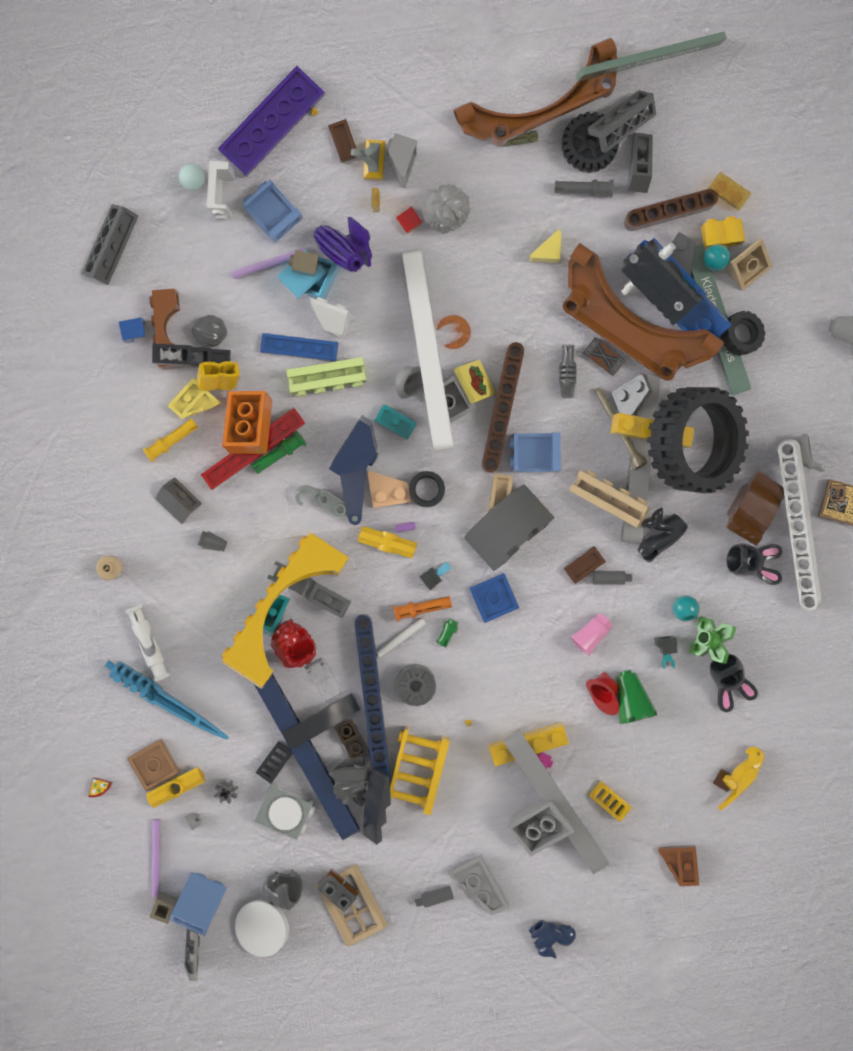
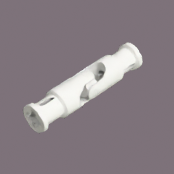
M139 605L125 612L129 614L133 624L131 627L134 634L140 640V649L147 666L152 670L154 675L153 681L156 682L170 676V673H167L165 669L164 659L156 639L153 636L151 637L150 624L143 615L142 605ZM155 645V654L148 655L144 649Z

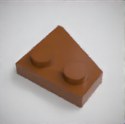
M696 845L658 847L660 855L665 860L680 887L699 886Z

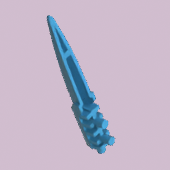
M110 660L105 664V667L111 670L109 677L113 678L114 682H123V687H130V691L133 693L138 691L141 693L140 697H145L146 701L150 704H156L184 721L223 739H229L227 734L206 718L164 691L163 687L157 682H154L122 661L115 664Z

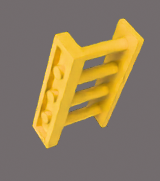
M405 726L404 731L400 730L398 742H401L390 784L391 798L419 804L424 808L423 814L431 815L450 737L442 736L441 740L433 741L409 735V727ZM409 742L433 748L438 752L437 758L430 760L403 753L405 743ZM401 760L430 767V770H433L432 777L427 779L399 772ZM396 779L426 786L425 788L428 789L427 796L420 797L394 790Z

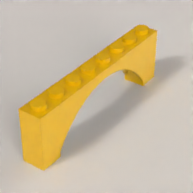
M311 532L307 537L305 535L302 537L298 544L300 546L298 551L291 553L288 558L289 564L287 567L280 569L277 574L279 578L276 583L272 582L266 590L268 594L265 599L261 598L255 606L257 610L254 615L250 614L244 622L246 626L243 631L239 630L233 638L235 642L232 647H227L221 655L224 658L222 664L261 689L273 673V669L268 665L263 647L264 621L273 602L284 590L303 579L332 574L337 577L349 559L348 556Z

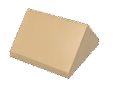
M763 239L757 240L733 259L725 268L726 272L741 290L747 288L772 268Z

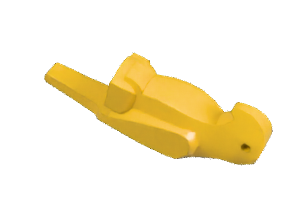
M755 746L748 747L745 751L748 754V759L737 765L731 775H725L722 779L732 792L717 806L720 811L737 799L756 780L765 757L759 748Z

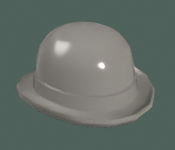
M420 366L402 367L395 375V385L397 386L398 396L401 399L411 397L423 386Z

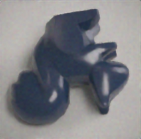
M539 920L529 929V932L532 934L531 937L533 939L538 938L534 944L538 949V954L542 957H553L556 959L557 956L552 946L556 942L562 946H569L576 938V931L570 925H562L560 927L556 923L546 922L545 920Z

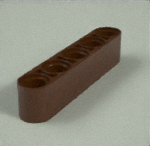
M706 189L633 209L625 217L624 226L629 231H636L708 211L717 203L718 194L713 189ZM704 196L709 197L712 203H706ZM686 201H689L693 204L692 209L686 207ZM666 207L674 208L675 213L670 214ZM648 212H654L657 218L651 219L648 216ZM629 217H636L638 223H631Z

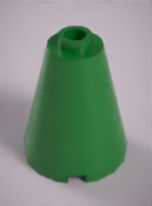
M631 670L620 672L621 676L617 677L620 725L657 716V711L636 672L632 673Z

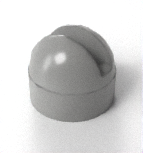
M191 813L185 817L192 830L201 824V818L196 820V817L199 816L197 813Z

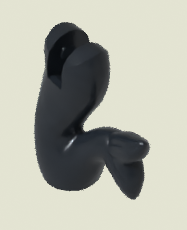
M663 508L657 509L641 525L664 532L645 539L639 545L637 551L646 562H652L684 535L688 525L675 513L663 519Z

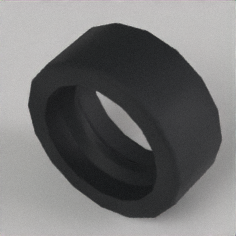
M419 472L410 482V496L421 507L435 506L444 497V481L434 472ZM431 478L438 484V494L432 500H422L417 495L416 485L421 479Z

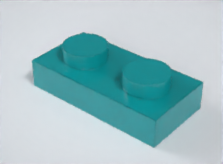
M385 404L374 420L406 440L409 439L417 425L413 420Z

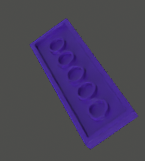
M296 66L219 146V152L247 177L325 95V92Z

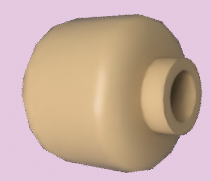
M113 555L102 557L96 565L99 577L108 581L119 578L124 570L121 559Z

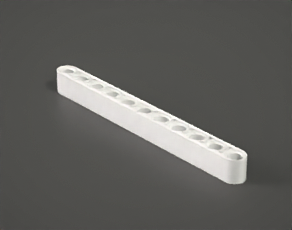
M422 250L402 252L434 452L454 449Z

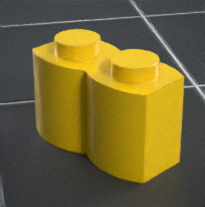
M736 216L726 217L724 221L709 219L701 226L705 250L715 244L732 247L742 245L745 242L742 219H736Z
M226 361L219 364L215 362L199 364L196 377L198 389L203 391H212L217 388L220 390L235 389L240 377L238 363Z

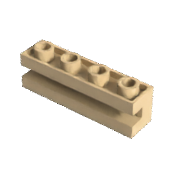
M588 469L586 472L579 471L578 479L575 484H572L569 491L636 528L641 527L642 522L651 509L646 506L647 501L640 497H637L635 500L630 497L631 493L623 488H620V490L613 488L614 483L603 479V481L596 478L597 474Z

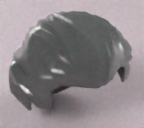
M214 315L200 317L192 327L194 338L204 347L218 346L227 336V328L224 321Z

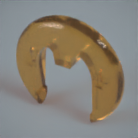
M449 315L439 322L437 330L452 323L459 324L456 327L457 333L462 332V337L445 345L449 349H458L468 342L471 329L463 317Z

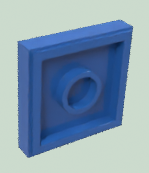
M505 573L469 588L484 623L519 609Z

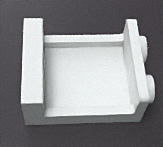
M209 161L207 209L219 221H226L227 218H232V213L228 206L222 205L223 180L234 181L235 176L229 162Z

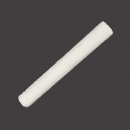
M421 618L376 651V653L381 658L427 623Z

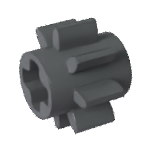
M223 779L221 781L222 786H215L218 792L214 797H219L220 803L227 801L230 804L231 797L237 798L238 795L234 792L238 789V786L234 787L232 784L233 780L226 783ZM224 788H225L226 791H228V790L230 791V793H229L228 795H227V793H223V792H222V791L224 790Z

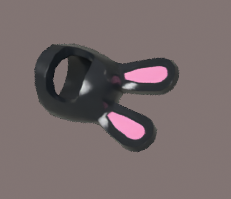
M739 543L730 548L726 563L732 574L743 577L756 576L769 585H778L782 581V575L779 571L764 567L765 560L781 557L782 548L779 545L769 544L756 548L750 544Z
M729 654L726 664L716 661L711 662L709 667L710 675L718 687V706L721 711L730 712L734 708L731 691L739 689L743 697L749 701L757 698L758 691L745 678L743 664L737 656Z

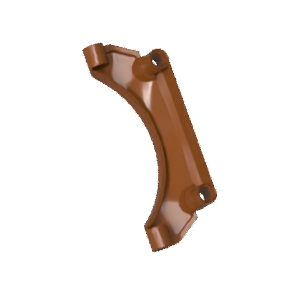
M611 37L591 47L586 66L618 58L616 55L617 48ZM617 72L577 81L573 88L558 101L533 112L521 114L500 113L485 109L472 101L453 109V112L464 134L482 141L490 138L493 144L502 146L508 140L600 98L609 97L616 86ZM602 83H607V84H609V85H610V88H609V89L603 88V87H602ZM497 131H502L505 134V136L499 138L495 135V133Z
M579 243L571 254V259L568 262V287L572 289V292L563 303L564 311L651 370L661 379L666 381L672 380L681 366L689 368L710 360L723 346L724 341L706 329L690 331L672 330L654 325L635 315L613 293L604 276L600 258L596 253Z

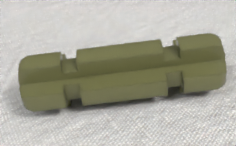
M529 131V133H523L508 140L502 146L526 144L528 141L530 143L537 142L538 132Z

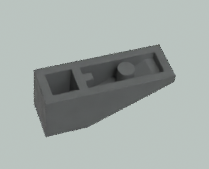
M633 133L628 191L648 193L652 179L653 134Z

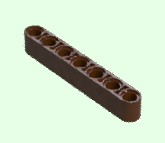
M518 342L511 343L505 354L481 463L482 469L487 473L495 472L500 465L524 356V347ZM518 348L520 355L517 357L512 356L510 349ZM508 366L514 367L516 374L508 375L506 368ZM509 385L512 388V392L504 394L502 386ZM499 404H506L508 411L506 413L499 412ZM501 422L504 426L503 431H495L493 428L494 423ZM493 440L497 441L500 445L497 451H493L489 447V443ZM488 459H492L496 463L495 468L492 470L487 469L485 466V462Z

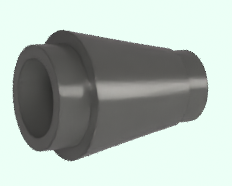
M202 531L198 545L202 546V549L224 552L228 541L210 531Z

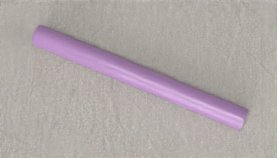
M295 251L232 271V275L236 279L288 262L291 254L294 255Z
M153 819L152 897H158L160 895V819Z

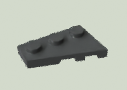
M187 928L184 968L189 981H197L200 936L197 932Z

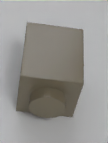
M295 250V254H291L289 260L292 272L316 277L319 255Z
M160 893L149 918L168 924L178 898Z

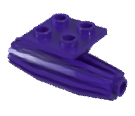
M351 216L347 217L349 234L346 236L327 225L317 227L316 231H314V239L320 250L336 265L350 272H357L364 264L367 267H371L370 233Z

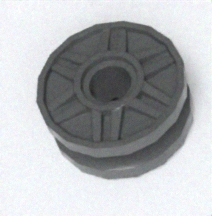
M412 664L406 666L397 676V694L404 703L410 706L425 705L435 694L436 681L433 673L423 665ZM415 680L421 683V687L417 690L410 686Z

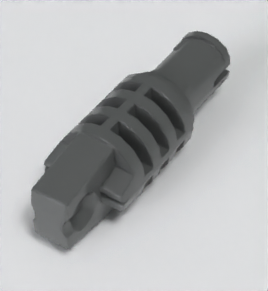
M569 344V351L567 345H562V362L559 365V384L561 397L564 399L574 397L577 364L574 362L575 345Z

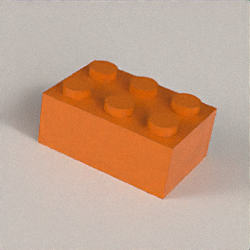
M228 391L222 446L230 454H267L273 399L266 391Z

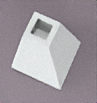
M317 297L316 300L311 298L310 303L325 333L344 339L351 319L349 311L346 310L347 307L341 304L330 305L323 298Z

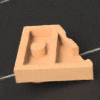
M367 471L373 508L411 502L407 482Z

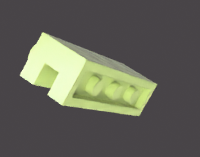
M363 357L286 370L287 377L289 378L290 393L292 395L295 394L296 397L306 396L307 392L314 391V394L326 392L325 389L333 388V391L345 389L344 386L352 385L353 388L364 386L363 383L367 382Z

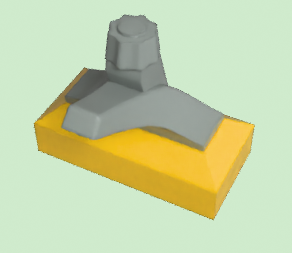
M366 139V149H351L352 156L365 162L364 180L383 181L386 144L384 140Z

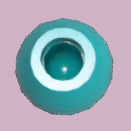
M715 244L707 248L703 260L709 270L717 272L729 265L731 255L724 245Z
M680 596L673 604V613L680 621H691L697 618L700 612L699 603L692 596Z

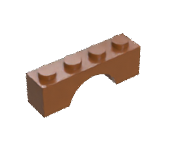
M175 288L152 290V296H150L149 301L154 311V315H151V323L155 327L153 343L173 344L167 335V324L169 319L180 311L179 292ZM156 364L162 370L185 368L182 366Z

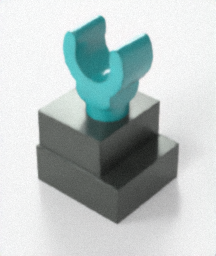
M673 635L655 637V646L660 648V652L663 654L661 667L665 669V663L671 661V666L675 668L676 664L671 654L678 653L677 638Z

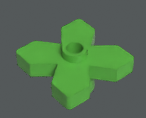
M699 617L697 624L699 632L696 637L697 640L692 642L690 653L703 657L710 652L713 661L726 664L729 652L723 643L734 638L736 627L722 623L716 628L714 620Z

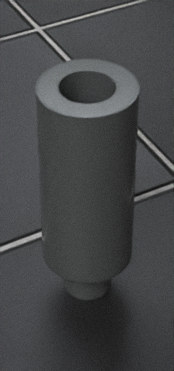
M625 571L593 572L594 585H625V582H632V574H625Z
M451 886L421 894V898L415 899L416 906L424 905V908L454 899Z

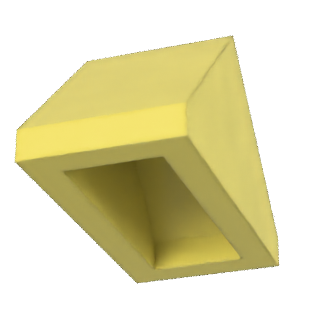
M558 229L530 255L529 260L531 262L559 263L561 231Z

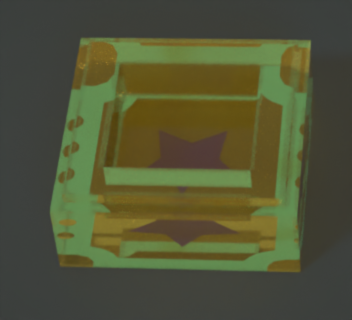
M372 188V212L380 211L379 188Z

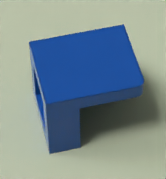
M142 317L119 321L122 341L132 343L136 338L145 337L144 324L146 322Z

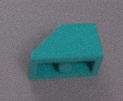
M280 594L273 602L264 621V634L272 637L278 625L282 623L290 598Z

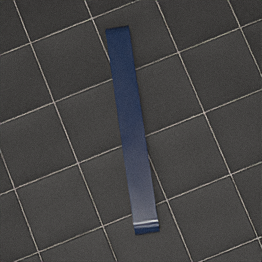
M361 614L355 620V633L372 770L374 767H377L389 775L390 780L391 771L373 621L368 614ZM366 618L369 621V626L366 628L360 627L359 619ZM368 637L371 640V645L364 647L361 644V639ZM370 656L374 662L372 665L367 666L363 663V658ZM372 675L375 677L376 682L369 685L366 683L365 677ZM374 694L377 696L378 702L371 704L367 697ZM378 714L380 716V721L376 723L372 722L370 720V715ZM380 733L383 739L378 742L374 741L372 735ZM382 752L385 758L381 761L377 760L374 754Z

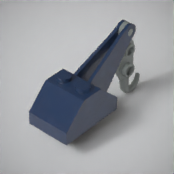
M361 415L329 467V470L340 475L344 500L328 490L303 485L295 492V500L300 506L303 505V502L300 500L301 493L308 492L319 506L335 516L348 517V521L352 525H358L361 522L366 470L368 465L373 466L379 454L377 453L378 446L372 420Z

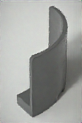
M522 485L491 509L464 538L487 565L495 571L504 565L520 549L521 545L545 529L555 517L526 485Z

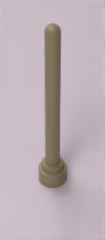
M596 388L595 394L612 422L613 415L616 413L602 389ZM620 436L631 455L630 459L633 469L638 470L648 463L645 456L637 452L629 437Z

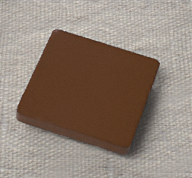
M721 769L713 784L728 792L730 788L722 779L725 775L731 774Z

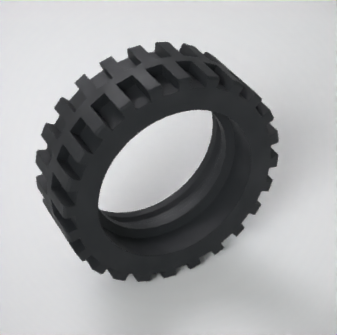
M716 387L676 389V392H671L667 395L668 400H662L659 403L661 408L659 411H654L652 415L655 418L654 422L649 424L648 429L651 430V436L647 437V443H650L651 450H648V456L653 458L651 466L653 469L658 470L656 475L659 479H665V485L680 491L704 494L715 493L716 489L722 490L726 488L725 483H732L734 480L733 475L739 474L741 471L739 466L741 462H745L746 456H744V452L749 444H746V436H749V430L745 428V424L748 422L747 418L741 414L744 411L742 406H737V399L729 396L730 393L726 390H720V388ZM701 406L707 412L712 422L714 441L709 459L699 471L694 473L688 466L684 456L683 433L688 419Z

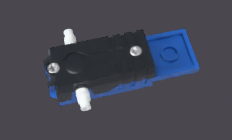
M655 238L650 241L644 239L623 260L625 266L621 271L630 280L621 290L623 295L627 296L638 288L653 305L657 306L656 308L659 312L661 311L663 316L670 320L673 326L677 324L683 331L706 329L719 337L732 324L706 297L707 293L671 256L676 246L670 242L667 246L663 247Z

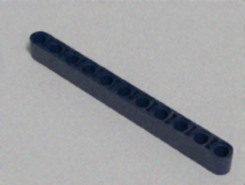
M273 673L262 689L254 684L282 735L283 731L300 723ZM309 740L292 749L293 755L341 839L345 840L361 831L348 805L343 804L342 800L336 798L335 793H333L335 782L329 775V771L312 741Z

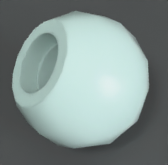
M189 163L180 169L179 182L183 188L196 191L204 185L206 179L205 172L200 166Z

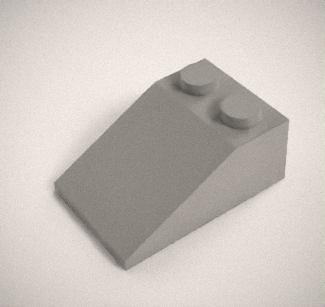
M551 800L525 807L512 816L507 826L508 830L530 856L539 853L575 832V828Z

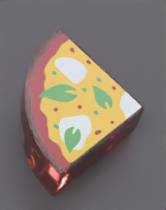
M94 777L88 797L102 796L111 788L113 782Z

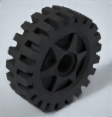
M585 112L584 115L582 113L571 120L563 133L562 151L564 158H567L569 165L572 164L574 169L579 168L581 172L587 171V173H591L592 171L598 172L600 169L603 170L612 162L617 154L619 143L604 153L601 152L599 138L588 133V127L604 116L602 113L601 115H597L598 112H593V114ZM611 133L608 136H606L607 143L610 140V137L612 135ZM592 139L595 142V145H588L586 143V140Z

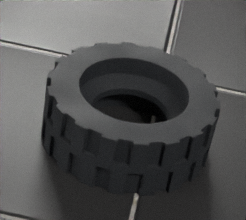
M740 311L727 318L732 325L721 334L720 338L724 341L723 345L728 351L734 355L742 356L758 350L763 345L766 332L764 324L761 322L762 320L755 313ZM739 324H744L748 327L751 335L748 342H740L737 339L735 328Z

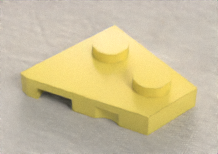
M192 378L169 403L168 407L181 419H185L219 406L221 402L209 391L198 389L197 380Z

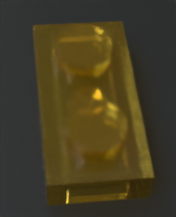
M721 171L708 187V189L715 190L718 197L738 211L751 195L749 191Z

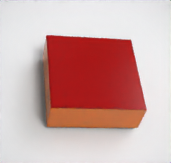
M412 206L396 217V220L407 234L423 223Z

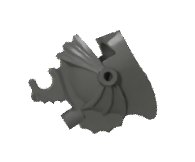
M364 757L350 758L336 763L329 771V775L336 781L333 786V793H335L336 798L341 799L342 803L347 805L350 804V797H353L352 799L356 804L363 806L365 804L363 795L367 793L366 788L372 773L369 772L372 769L370 761L368 760L367 766L361 769L354 768V764L365 765Z

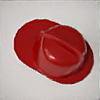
M603 672L595 679H589L586 682V687L595 705L605 714L616 715L620 708L616 698L618 691L617 683L606 672Z

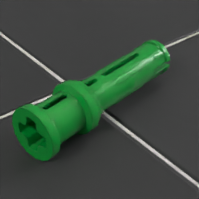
M295 431L292 437L282 440L279 447L251 464L253 469L257 468L254 471L260 474V472L285 455H292L293 451L300 446H306L307 444L302 435Z

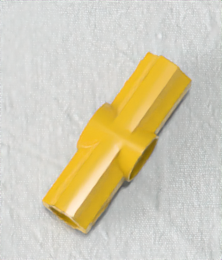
M362 526L358 538L360 543L408 558H413L417 546L416 542L400 538L398 535L385 531L380 532Z
M198 766L146 793L147 800L154 809L206 782L205 775ZM172 784H178L180 791H174Z

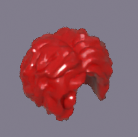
M292 619L278 625L277 630L272 635L270 645L274 650V655L281 660L285 668H302L304 664H310L316 656V643L311 639V634L305 628H302V625L294 623Z

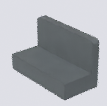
M175 477L163 485L155 497L181 524L202 504Z

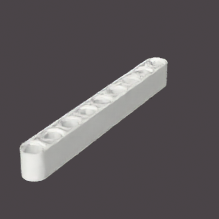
M789 439L780 444L778 453L799 601L804 610L813 611L821 602L819 577L801 449L796 440ZM786 444H790L793 447L792 454L786 452ZM789 463L796 466L795 473L788 470ZM791 483L798 485V492L791 489ZM794 502L801 504V511L795 510L793 507ZM796 521H801L804 524L803 530L797 528ZM799 540L805 541L807 548H801ZM801 559L808 560L810 566H803L801 563ZM804 578H809L812 581V586L806 585ZM812 597L815 604H809L806 598Z

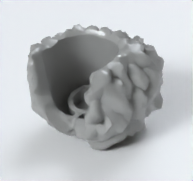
M448 183L447 185L439 186L438 193L432 192L424 200V221L433 230L441 232L443 235L449 231L456 230L468 219V214L471 210L469 207V196L463 193L462 189L457 188L455 184L451 185Z

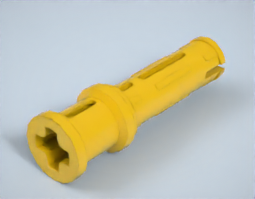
M191 418L169 435L156 439L154 444L148 448H143V451L153 463L157 457L163 453H168L170 447L199 427Z

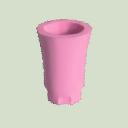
M599 613L596 618H593L570 638L579 649L590 656L599 642L609 633L613 624L604 615Z

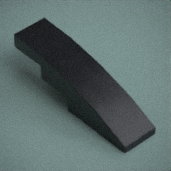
M152 343V364L199 368V364L203 362L219 364L230 361L231 350L192 347V345Z
M352 693L283 731V735L292 750L361 709Z
M374 767L366 793L363 831L364 836L377 845L382 841L381 827L387 823L386 808L391 805L389 775Z

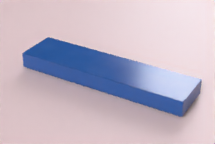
M262 333L260 352L336 362L339 343Z

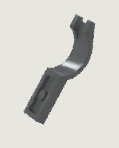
M278 561L274 563V565L278 566L274 575H268L267 577L275 583L279 578L277 574L280 569L287 567ZM311 578L303 579L288 587L304 596L310 602L340 618L344 617L352 602Z

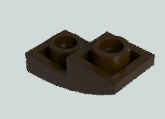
M352 718L334 727L350 758L362 757L370 753Z

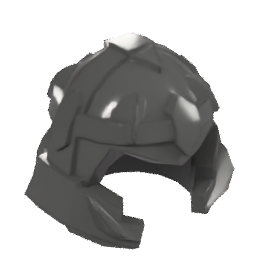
M293 869L289 874L275 871L269 874L266 881H264L262 886L263 896L271 905H277L290 911L301 898L302 880Z

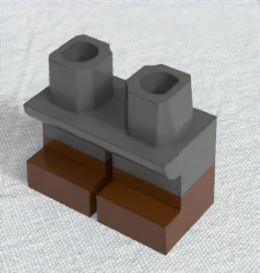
M331 868L319 882L318 890L345 913L357 899L356 896L359 894V891L347 881L342 885L345 879Z

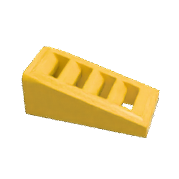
M601 780L589 794L594 801L619 822L632 809L630 804ZM603 788L606 790L600 798L596 797ZM610 793L612 796L607 800L606 803H604V799ZM617 799L618 801L611 809L609 806ZM621 805H624V806L621 808V810H620L618 813H616V811L618 810V808H619Z

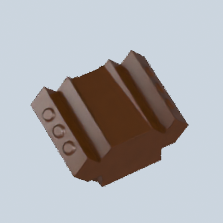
M757 470L749 482L742 485L727 512L729 519L726 528L757 546L780 508L781 501L785 498L783 486Z

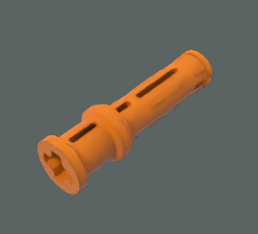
M450 596L415 604L411 601L407 605L398 607L393 605L396 622H399L405 618L411 617L414 619L419 614L452 608Z

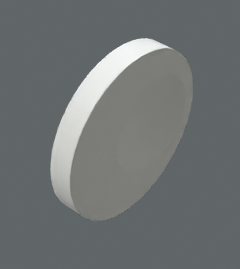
M256 899L243 906L238 912L235 920V932L238 941L247 952L258 957H268L277 953L285 945L289 935V924L286 915L280 907L271 905L266 899Z

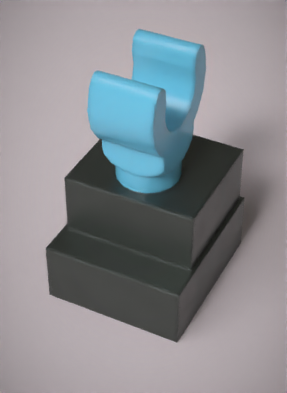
M446 562L434 571L431 568L419 577L427 588L432 590L442 581L440 576L450 570L451 566Z

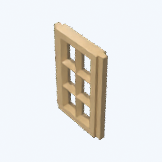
M357 864L346 868L338 874L343 878L351 875L357 887L356 890L359 891L367 907L357 911L352 903L350 907L354 913L344 918L341 910L319 891L347 947L388 926ZM369 910L375 925L366 929L359 915ZM356 917L363 931L353 935L347 921Z

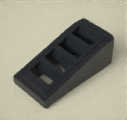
M278 741L258 768L256 774L272 784L293 754L291 749ZM278 748L287 754L286 757H283L276 750ZM273 755H275L276 757H278L279 759H281V760H282L281 764L278 763L277 761H275V760H274L273 758H271V757H272ZM269 761L278 767L277 770H274L267 763ZM264 767L273 773L272 777L262 771Z

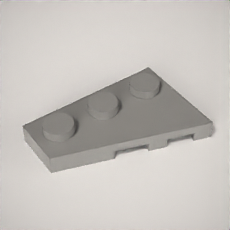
M482 854L448 871L447 874L455 878L460 883V886L472 894L475 900L491 915L509 907L507 899Z

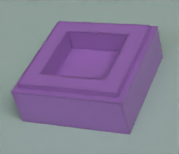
M415 522L395 525L396 532L415 530Z

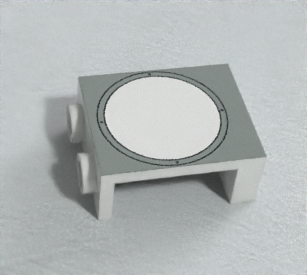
M272 783L255 822L297 840L299 834L303 836L307 828V824H304L306 818H311L315 807L312 806L314 800L311 799L310 802L278 789L279 785Z

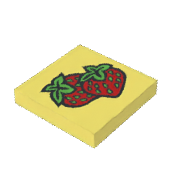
M480 360L454 369L470 404L497 394Z

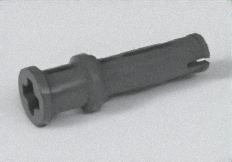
M597 179L592 180V182L555 180V193L591 194L593 197H596V195H608L612 198L613 180L609 182L597 181Z

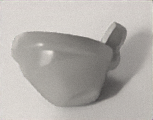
M802 434L796 441L800 445L803 466H806L807 469L825 471L826 466L813 461L809 435ZM793 447L790 449V454L793 453Z

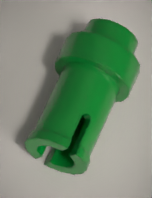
M452 618L445 621L443 624L444 628L436 643L447 648L451 637L458 630L457 625L459 622Z

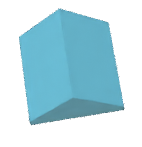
M318 263L316 277L294 273L292 272V267L288 265L277 277L299 299L326 271Z
M319 257V265L326 273L304 294L314 299L319 297L326 300L340 271V267L332 260Z

